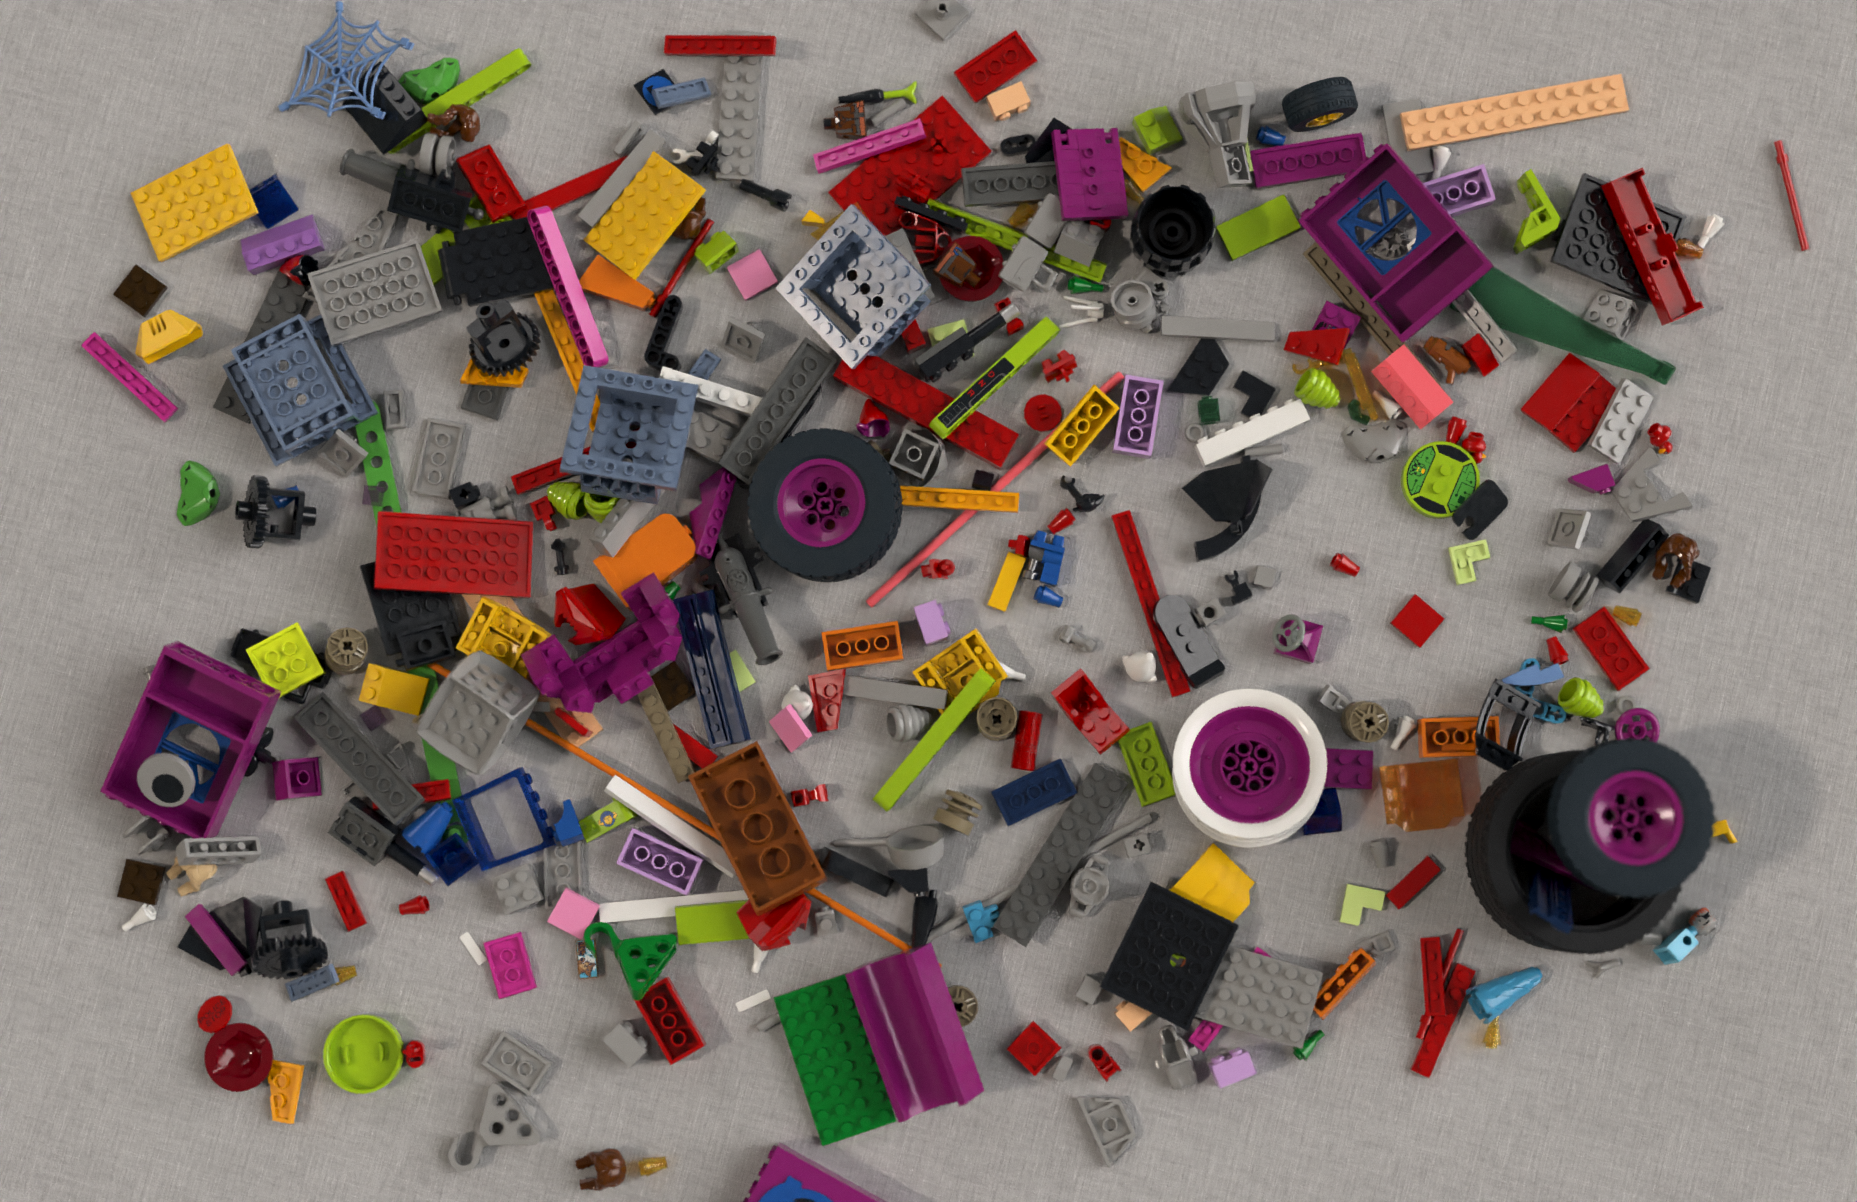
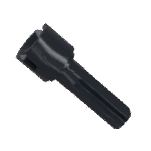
M742 179L739 184L741 190L769 201L770 206L785 212L790 205L787 199H791L792 195L780 189L773 191L746 179Z

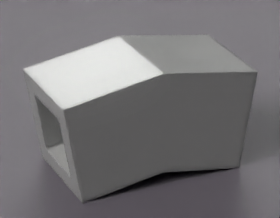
M1062 1055L1052 1077L1063 1082L1073 1060Z

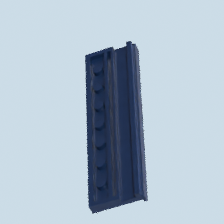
M714 590L673 599V603L680 613L678 623L710 749L751 739Z
M1529 861V914L1536 913L1550 922L1557 931H1564L1568 934L1572 929L1570 879Z

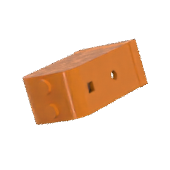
M666 513L659 515L633 533L613 558L602 555L593 562L626 608L632 611L621 592L653 572L663 586L697 560L698 554L695 551V543L691 539L693 534L687 525L682 526L675 516Z

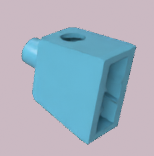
M1693 926L1677 929L1664 939L1660 945H1657L1653 951L1665 965L1679 963L1698 944L1695 938L1698 935V931Z

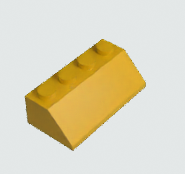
M1093 385L1044 444L1061 461L1071 467L1120 408L1096 385Z

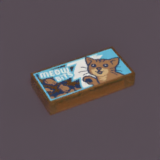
M596 938L591 939L595 948L596 958L586 948L584 940L575 941L579 979L599 977Z

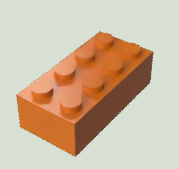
M898 621L821 632L828 672L904 660Z
M1489 716L1485 737L1500 745L1499 716ZM1478 717L1418 719L1419 758L1477 756L1475 735Z

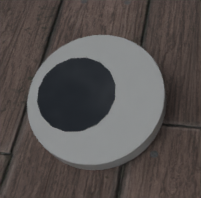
M157 753L151 755L138 770L137 781L142 793L157 805L164 807L179 806L186 802L194 791L195 776L192 769L183 759L173 754Z

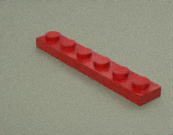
M665 35L664 54L666 56H775L777 38L775 36Z
M1456 963L1444 990L1446 1016H1433L1432 1023L1427 1029L1410 1070L1427 1078L1430 1077L1466 995V990L1469 988L1476 971Z

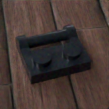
M1678 557L1676 560L1678 563L1672 579L1684 568L1681 559ZM1693 561L1691 578L1689 581L1684 582L1681 590L1669 585L1665 592L1697 604L1699 603L1711 567Z

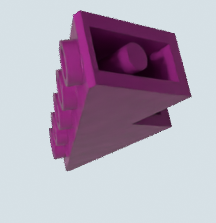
M724 467L699 484L702 503L689 512L696 554L709 560L712 558L737 477Z

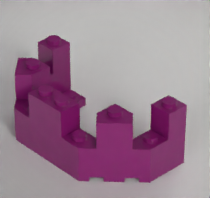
M654 572L621 592L638 621L612 636V638L607 639L574 661L555 634L521 654L534 684L542 695L560 698L565 710L592 713L595 702L600 703L612 694H615L619 702L623 704L654 684L649 671L664 663L665 660L675 661L682 640V636L676 627L680 613Z

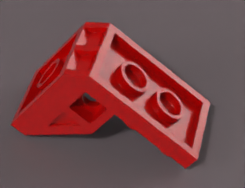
M1081 668L1051 692L1060 709L1100 755L1130 731L1129 727L1105 702L1101 693Z

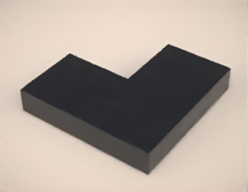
M1244 370L1233 386L1236 390L1249 396L1240 412L1248 418L1258 413L1261 415L1276 390Z

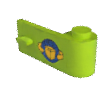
M612 798V803L580 820L579 824L586 842L589 843L615 827L632 820L638 814L615 798Z

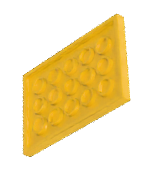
M225 144L131 192L143 225L160 262H164L259 213L230 144Z
M653 151L644 167L637 172L635 178L624 189L595 227L591 229L584 238V241L636 280L705 193L706 189Z

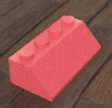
M1405 344L1371 371L1420 430L1453 403V400Z

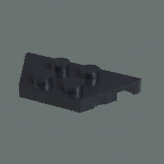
M1200 339L1168 388V392L1209 397L1230 365L1215 339Z

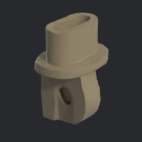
M869 440L867 443L876 449L889 463L892 457L889 453L890 449L882 450L876 442Z

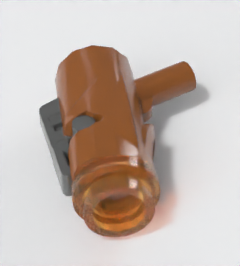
M1431 335L1423 346L1427 354L1431 355L1439 364L1445 365V369L1448 371L1446 384L1453 385L1455 373L1458 375L1461 373L1465 374L1471 367V364H1469L1470 359L1463 355V348L1444 338L1440 339L1437 336L1433 337Z

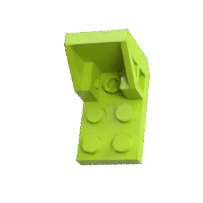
M1532 169L1524 172L1517 180L1518 190L1521 194L1525 195L1528 207L1534 211L1521 224L1513 246L1516 255L1549 237L1558 228L1560 216Z

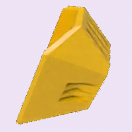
M166 310L141 323L135 354L149 365L203 337L202 326L173 310Z

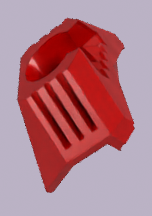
M594 583L569 589L564 587L556 592L555 627L561 628L562 623H568L571 627H574L577 634L567 640L574 645L610 639L626 621V618Z
M802 894L758 917L748 900L736 914L750 940L761 951L791 945L788 936L792 935V932L796 931L797 927L806 929L811 901Z

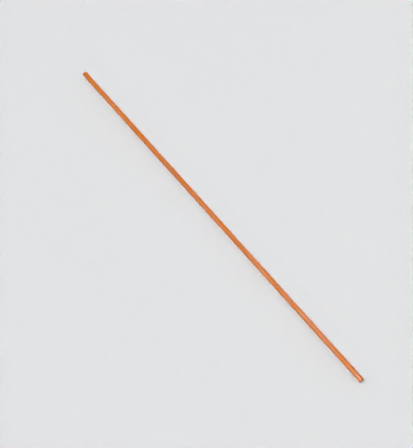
M437 663L426 665L446 678L451 672ZM530 718L526 721V726L612 777L614 775L618 776L665 809L719 840L714 828ZM813 888L806 892L901 950L905 951L912 948V946Z

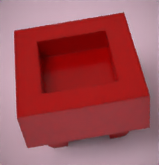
M1018 535L1017 540L1009 539L1008 547L1014 549L1015 554L1021 557L1028 556L1029 537Z

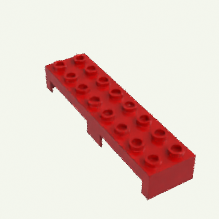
M1642 167L1601 187L1663 326L1704 308L1701 301H1695L1675 255V251L1679 249L1672 233L1666 234L1641 177L1646 174Z

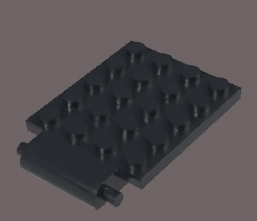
M527 217L462 230V233L453 232L456 245L450 246L449 241L442 242L443 248L437 251L447 299H453L454 305H461V297L467 296L468 306L473 307L483 303L497 302L501 299L506 300L554 290Z
M375 562L360 565L387 657L398 653L401 655L402 659L395 660L397 668L404 666L405 670L409 671L456 657L455 651H458L456 649L458 643L452 644L451 638L461 636L462 632L450 593L374 589Z

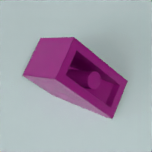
M1608 464L1576 474L1567 479L1569 483L1592 494L1597 492L1600 495L1611 491L1610 488L1615 486Z

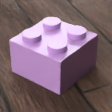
M936 600L914 607V613L926 647L948 639L950 628L947 621L943 622L941 616H944V611L941 603L937 604Z
M1238 1047L1230 1050V1055L1225 1057L1218 1055L1211 1058L1212 1062L1208 1063L1216 1085L1220 1089L1257 1074L1248 1051Z

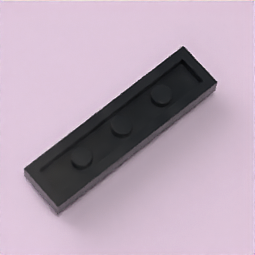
M897 196L894 202V207L931 219L940 225L963 234L967 231L968 223H965L966 220L961 217L955 216V218L947 216V212L940 209L934 211L925 203H913L912 199L907 196Z

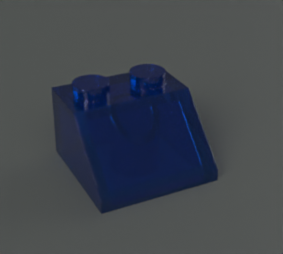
M1336 788L1322 790L1315 811L1302 826L1303 835L1342 831V812Z
M457 832L424 855L447 886L480 863L479 858Z

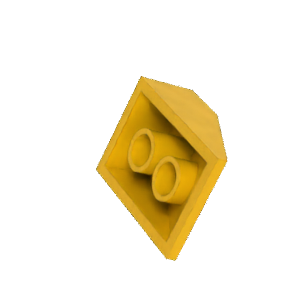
M368 663L359 701L419 716L430 679L380 664Z

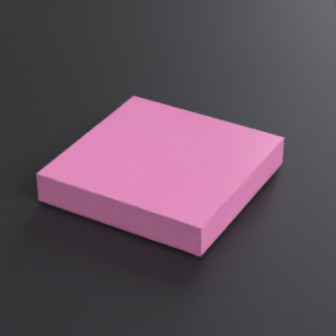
M760 249L727 267L745 301L778 283Z
M791 704L769 721L791 753L813 736Z
M566 887L547 922L582 939L586 928L590 925L600 905Z

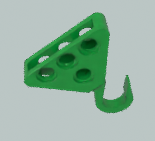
M605 922L593 923L584 932L585 946L590 950L594 958H596L593 941L590 939L591 936L597 932H604L608 935L631 997L636 1001L644 997L677 951V937L674 934L620 940L612 926Z

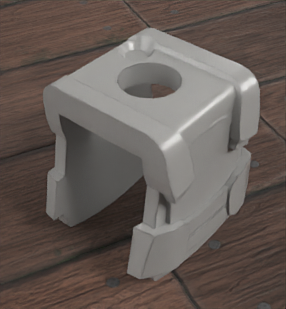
M149 815L141 817L130 828L126 829L123 834V838L137 834L143 842L144 846L137 851V855L159 850L164 845L163 842L172 836L166 826L159 824L157 819ZM151 828H155L158 832V835L153 839L150 838L148 833Z

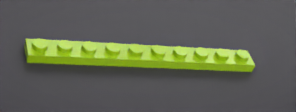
M932 199L928 200L927 205L930 206V209L934 211L940 209L947 212V216L952 218L958 216L965 219V223H968L965 234L985 238L995 245L1012 251V246L1017 244L1021 237H1028L1020 231ZM1055 244L1048 249L1043 246L1048 251L1043 261L1044 263L1101 283L1107 263L1093 259L1088 267L1055 253Z

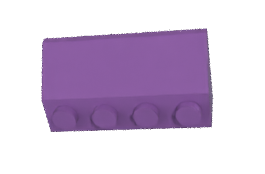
M313 215L241 239L242 255L248 271L253 275L282 266L294 256L313 255L325 250Z

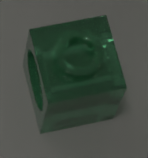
M1213 396L1201 397V400L1197 402L1199 424H1219L1218 398L1213 399Z

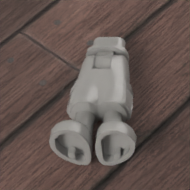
M504 486L500 488V495L497 498L491 500L489 497H485L460 511H456V514L452 516L486 519L508 518L512 521L517 519V511L512 504L514 501L508 487ZM506 505L501 510L493 511L496 507Z

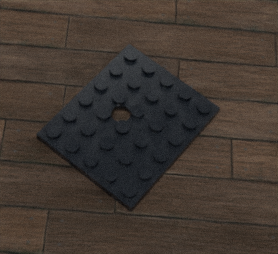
M1586 173L1582 174L1550 262L1652 304L1625 239L1615 234V226L1618 223L1601 187L1607 182ZM1653 202L1666 234L1672 233L1677 245L1687 216Z
M1150 882L1099 987L1188 1031L1239 925L1154 882ZM1177 952L1182 953L1185 957V964L1180 968H1175L1170 963L1171 956Z

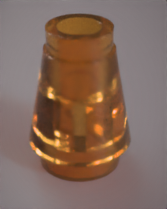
M1679 238L1677 242L1679 250L1675 251L1677 256L1700 259L1704 249L1686 238Z

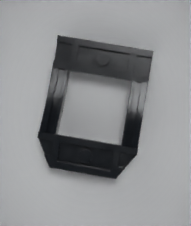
M1495 678L1478 717L1475 735L1476 755L1505 771L1512 769L1513 765L1519 761L1522 762L1524 742L1534 720L1533 715L1541 704ZM1495 702L1517 713L1509 735L1507 749L1485 737L1487 722Z

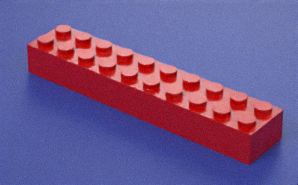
M867 355L855 369H851L842 359L833 375L834 380L933 433L935 432L929 427V424L955 400L951 396L877 356ZM975 410L944 440L1001 470L1019 434Z

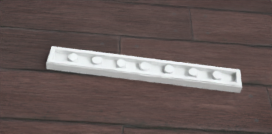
M614 775L604 792L731 878L735 875L736 872L723 847Z
M745 890L600 903L599 916L600 922L605 923L676 916L675 906L749 900Z

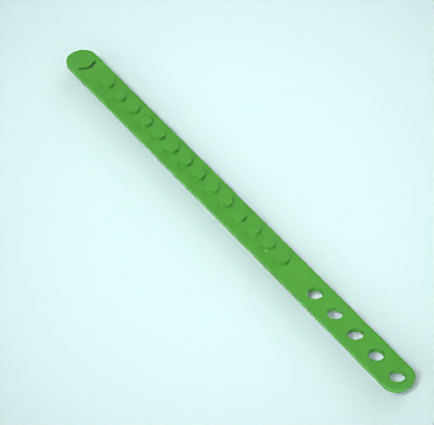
M373 401L379 413L355 425L359 446L369 453L363 460L377 526V513L382 511L384 507H392L393 512L402 513L380 408ZM369 432L377 434V440L374 443H369L366 440ZM376 456L381 457L383 460L379 468H374L371 464L372 459ZM381 481L388 484V489L384 493L377 491V484ZM427 666L407 671L408 673L430 679L420 715L424 713L439 688L436 671ZM422 739L430 780H450L452 800H445V802L452 806L453 809L451 811L454 814L449 824L453 822L463 824V826H450L445 830L442 836L443 840L450 847L464 846L469 841L470 830L456 764Z

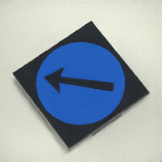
M664 69L633 85L654 115L663 113L673 107L658 109L652 95L653 89L674 85V82Z

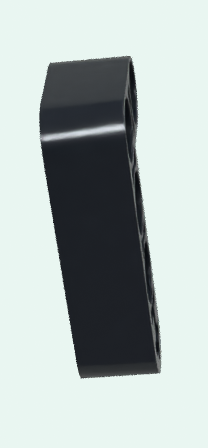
M670 295L666 298L644 354V359L648 366L659 371L662 370V366L666 367L667 363L671 360L676 361V366L672 368L673 370L679 371L681 367L678 358L667 353L683 311V303L676 295ZM677 302L678 307L674 306L672 310L670 304ZM665 319L672 320V324L669 327L662 325ZM659 336L665 337V342L660 345L656 344V339ZM657 354L659 356L658 360L650 362V355Z
M825 846L818 858L822 868L886 898L895 881Z

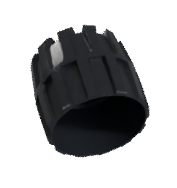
M1165 185L1160 187L1157 192L1149 193L1135 212L1131 224L1130 240L1133 243V253L1136 259L1141 258L1144 261V267H1147L1152 272L1154 270L1160 271V275L1163 277L1172 278L1175 273L1185 275L1191 272L1206 258L1213 246L1216 233L1214 210L1209 207L1206 197L1201 192L1197 193L1186 185ZM1171 229L1175 230L1177 236L1170 237L1167 234V231Z

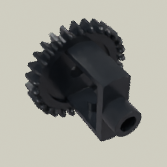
M501 299L494 306L491 303H483L476 309L478 318L466 327L472 337L470 338L469 354L477 369H481L482 373L487 372L489 376L494 373L496 377L501 372L503 377H505L507 371L513 375L514 369L520 372L521 365L526 368L525 362L533 361L531 356H537L535 350L540 349L538 343H541L540 333L532 319L526 315L522 316L520 312L516 315L511 304L504 299Z
M251 476L249 485H247L245 501H237L235 508L236 520H243L245 546L247 548H261L265 538L300 540L302 525L314 526L316 522V508L304 506L305 492L268 487V479L265 476ZM271 495L295 497L291 533L278 532L279 525L271 524L270 531L264 529V526L269 525V523L265 522V519L270 518L269 515H266V511L271 510V508L266 507L267 503H271L270 500L266 499Z
M290 901L274 903L272 906L273 915L260 918L259 930L262 947L258 946L257 950H254L251 961L254 972H257V975H262L263 978L269 976V979L276 977V980L281 977L293 979L303 976V973H310V970L315 971L317 967H322V964H325L326 960H328L327 946L320 938L313 937L309 910L293 911L292 902ZM305 923L306 939H304L302 934L299 939H296V936L293 934L291 940L285 935L284 941L277 937V943L275 938L267 939L266 930Z

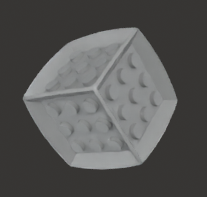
M478 650L462 659L454 667L432 697L424 713L412 719L411 722L417 734L434 749L461 767L478 775L492 767L516 738L533 711L540 696V691L503 662Z

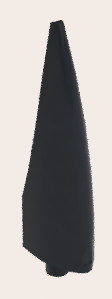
M930 889L928 897H915L912 915V948L927 943L937 914V890Z

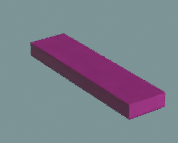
M198 904L185 916L231 976H234L248 964L202 904Z

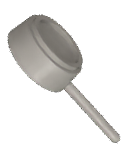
M917 825L898 830L888 838L834 840L833 845L835 847L887 846L893 864L901 869L916 870L934 865L942 858L944 854L943 831L936 826Z

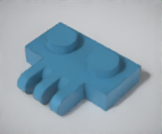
M978 900L962 906L975 943L993 937L991 927H993L997 920L995 918L1000 915L999 911H995L998 909L997 905L993 904L983 908L982 902Z

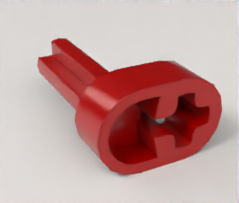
M419 1040L409 1042L406 1049L403 1050V1054H406V1061L410 1067L418 1068L425 1062L424 1044ZM420 1057L421 1060L411 1061V1058Z

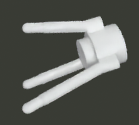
M1064 296L1066 300L1087 304V306L1071 305V308L1087 310V316L1091 317L1061 324L1059 328L1097 322L1098 318H1103V303Z

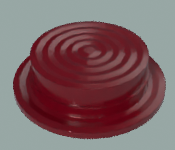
M964 236L952 241L943 250L939 262L956 242L977 264L973 273L981 278V280L975 287L965 282L961 288H958L939 278L942 286L950 295L962 301L976 302L991 296L1002 283V279L999 278L998 274L1003 267L1002 262L1004 260L998 248L987 239L978 236Z
M229 1024L220 1031L215 1032L210 1038L205 1049V1067L210 1078L219 1087L232 1092L247 1091L261 1084L268 1076L273 1064L272 1045L268 1037L259 1028L251 1024Z

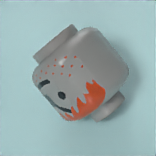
M1695 907L1688 913L1690 918L1687 920V924L1695 927L1699 936L1703 934L1707 936L1717 927L1715 925L1717 919L1706 907L1700 909Z

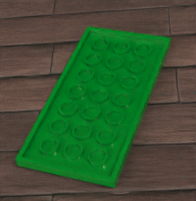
M846 973L773 997L822 1146L896 1122L883 1078L846 979Z

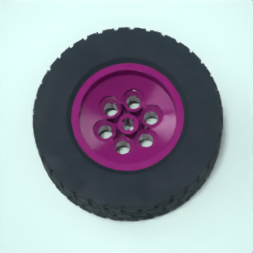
M810 429L806 432L796 433L795 436L791 435L784 439L782 443L779 442L773 447V451L770 450L766 454L764 461H761L758 465V471L753 475V483L750 484L748 492L750 494L747 505L749 507L750 526L761 549L773 562L783 569L801 578L816 582L848 580L856 577V575H861L867 569H871L877 564L878 560H881L886 555L887 550L889 551L893 540L896 539L898 534V528H900L902 519L901 488L890 464L876 449L860 437L837 429ZM822 484H826L827 490L820 493L819 487ZM840 489L845 490V495L842 498L837 497V492ZM808 497L813 498V503L810 506L805 505V500ZM826 503L830 506L829 510H826L824 507ZM849 508V514L842 517V509ZM816 515L817 522L810 525V517ZM830 521H835V527L832 530H828L827 524Z
M1619 739L1603 742L1586 749L1572 759L1563 769V772L1560 773L1549 799L1548 829L1549 834H1551L1550 839L1559 859L1562 860L1564 866L1578 880L1602 893L1620 897L1644 898L1674 889L1680 883L1685 882L1700 867L1699 864H1702L1706 852L1709 851L1712 843L1710 841L1713 839L1715 830L1713 829V825H1715L1713 811L1715 810L1713 801L1710 799L1712 798L1710 790L1706 788L1707 784L1704 778L1699 775L1700 772L1696 767L1691 765V762L1683 755L1681 756L1679 752L1651 740ZM1618 794L1624 797V802L1621 805L1616 802ZM1639 796L1644 799L1642 807H1638L1636 804V799ZM1607 810L1611 811L1612 813V819L1610 821H1607L1604 818V813ZM1627 815L1632 816L1629 821H1625ZM1646 815L1652 817V823L1649 826L1644 822ZM1615 829H1619L1621 833L1620 838L1617 840L1612 835ZM1635 831H1638L1641 835L1638 842L1633 840V833Z

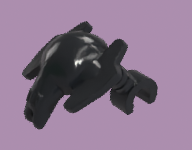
M1065 476L1061 477L1060 486L1068 490L1073 498H1075L1077 507L1073 508V511L1091 512L1103 502L1104 494L1101 496L1099 494H1084L1082 496L1074 486L1075 478H1072V481L1067 483L1065 482Z

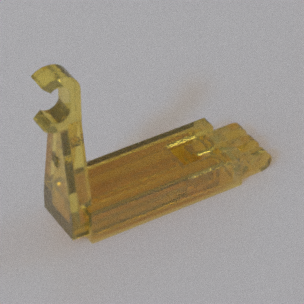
M1350 347L1343 350L1340 361L1344 358L1362 410H1368L1371 420L1376 421L1378 415L1356 354L1355 352L1352 353ZM1308 358V368L1299 371L1295 364L1292 365V368L1296 374L1302 375L1309 368L1319 369L1330 365V363L1318 360L1312 362Z

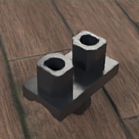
M701 141L697 146L696 150L703 154L701 160L699 161L691 155L685 163L692 170L691 173L693 175L699 176L706 165L707 168L704 172L709 175L711 170L716 172L719 170L716 166V163L719 161L717 157L714 156L712 161H709L718 149L715 145L710 146Z

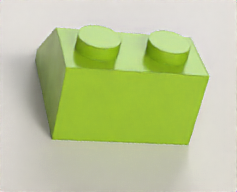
M1166 106L1149 109L1133 118L1132 124L1148 155L1155 154L1183 140Z
M724 230L721 233L718 231L710 238L711 241L698 246L694 253L696 259L709 275L739 252L737 243Z

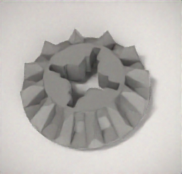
M1392 228L1376 242V247L1386 257H1397L1405 250L1407 239L1404 236V232H1401L1398 228ZM1394 235V242H1396L1397 245L1393 244L1392 247L1388 249L1389 242L1385 239L1390 240L1391 237H1393Z

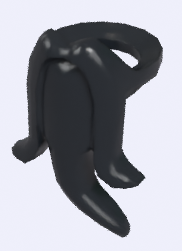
M1586 717L1579 718L1581 726L1597 730L1594 745L1598 744L1601 733H1604L1601 742L1603 743L1608 741L1610 731L1615 730L1613 725Z

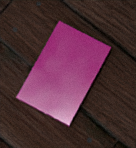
M521 932L483 943L499 999L537 988Z

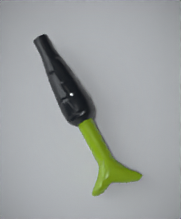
M914 81L910 86L902 90L883 92L881 89H871L846 96H838L839 104L864 101V104L882 103L884 99L905 97L916 104L917 100L914 92L917 82Z

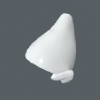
M1138 651L1131 656L1123 655L1122 661L1131 679L1137 682L1153 683L1157 681L1155 675L1156 660L1151 652Z
M797 685L790 688L789 692L784 696L781 705L783 710L791 704L801 720L808 717L813 709L812 698L806 692L800 691Z

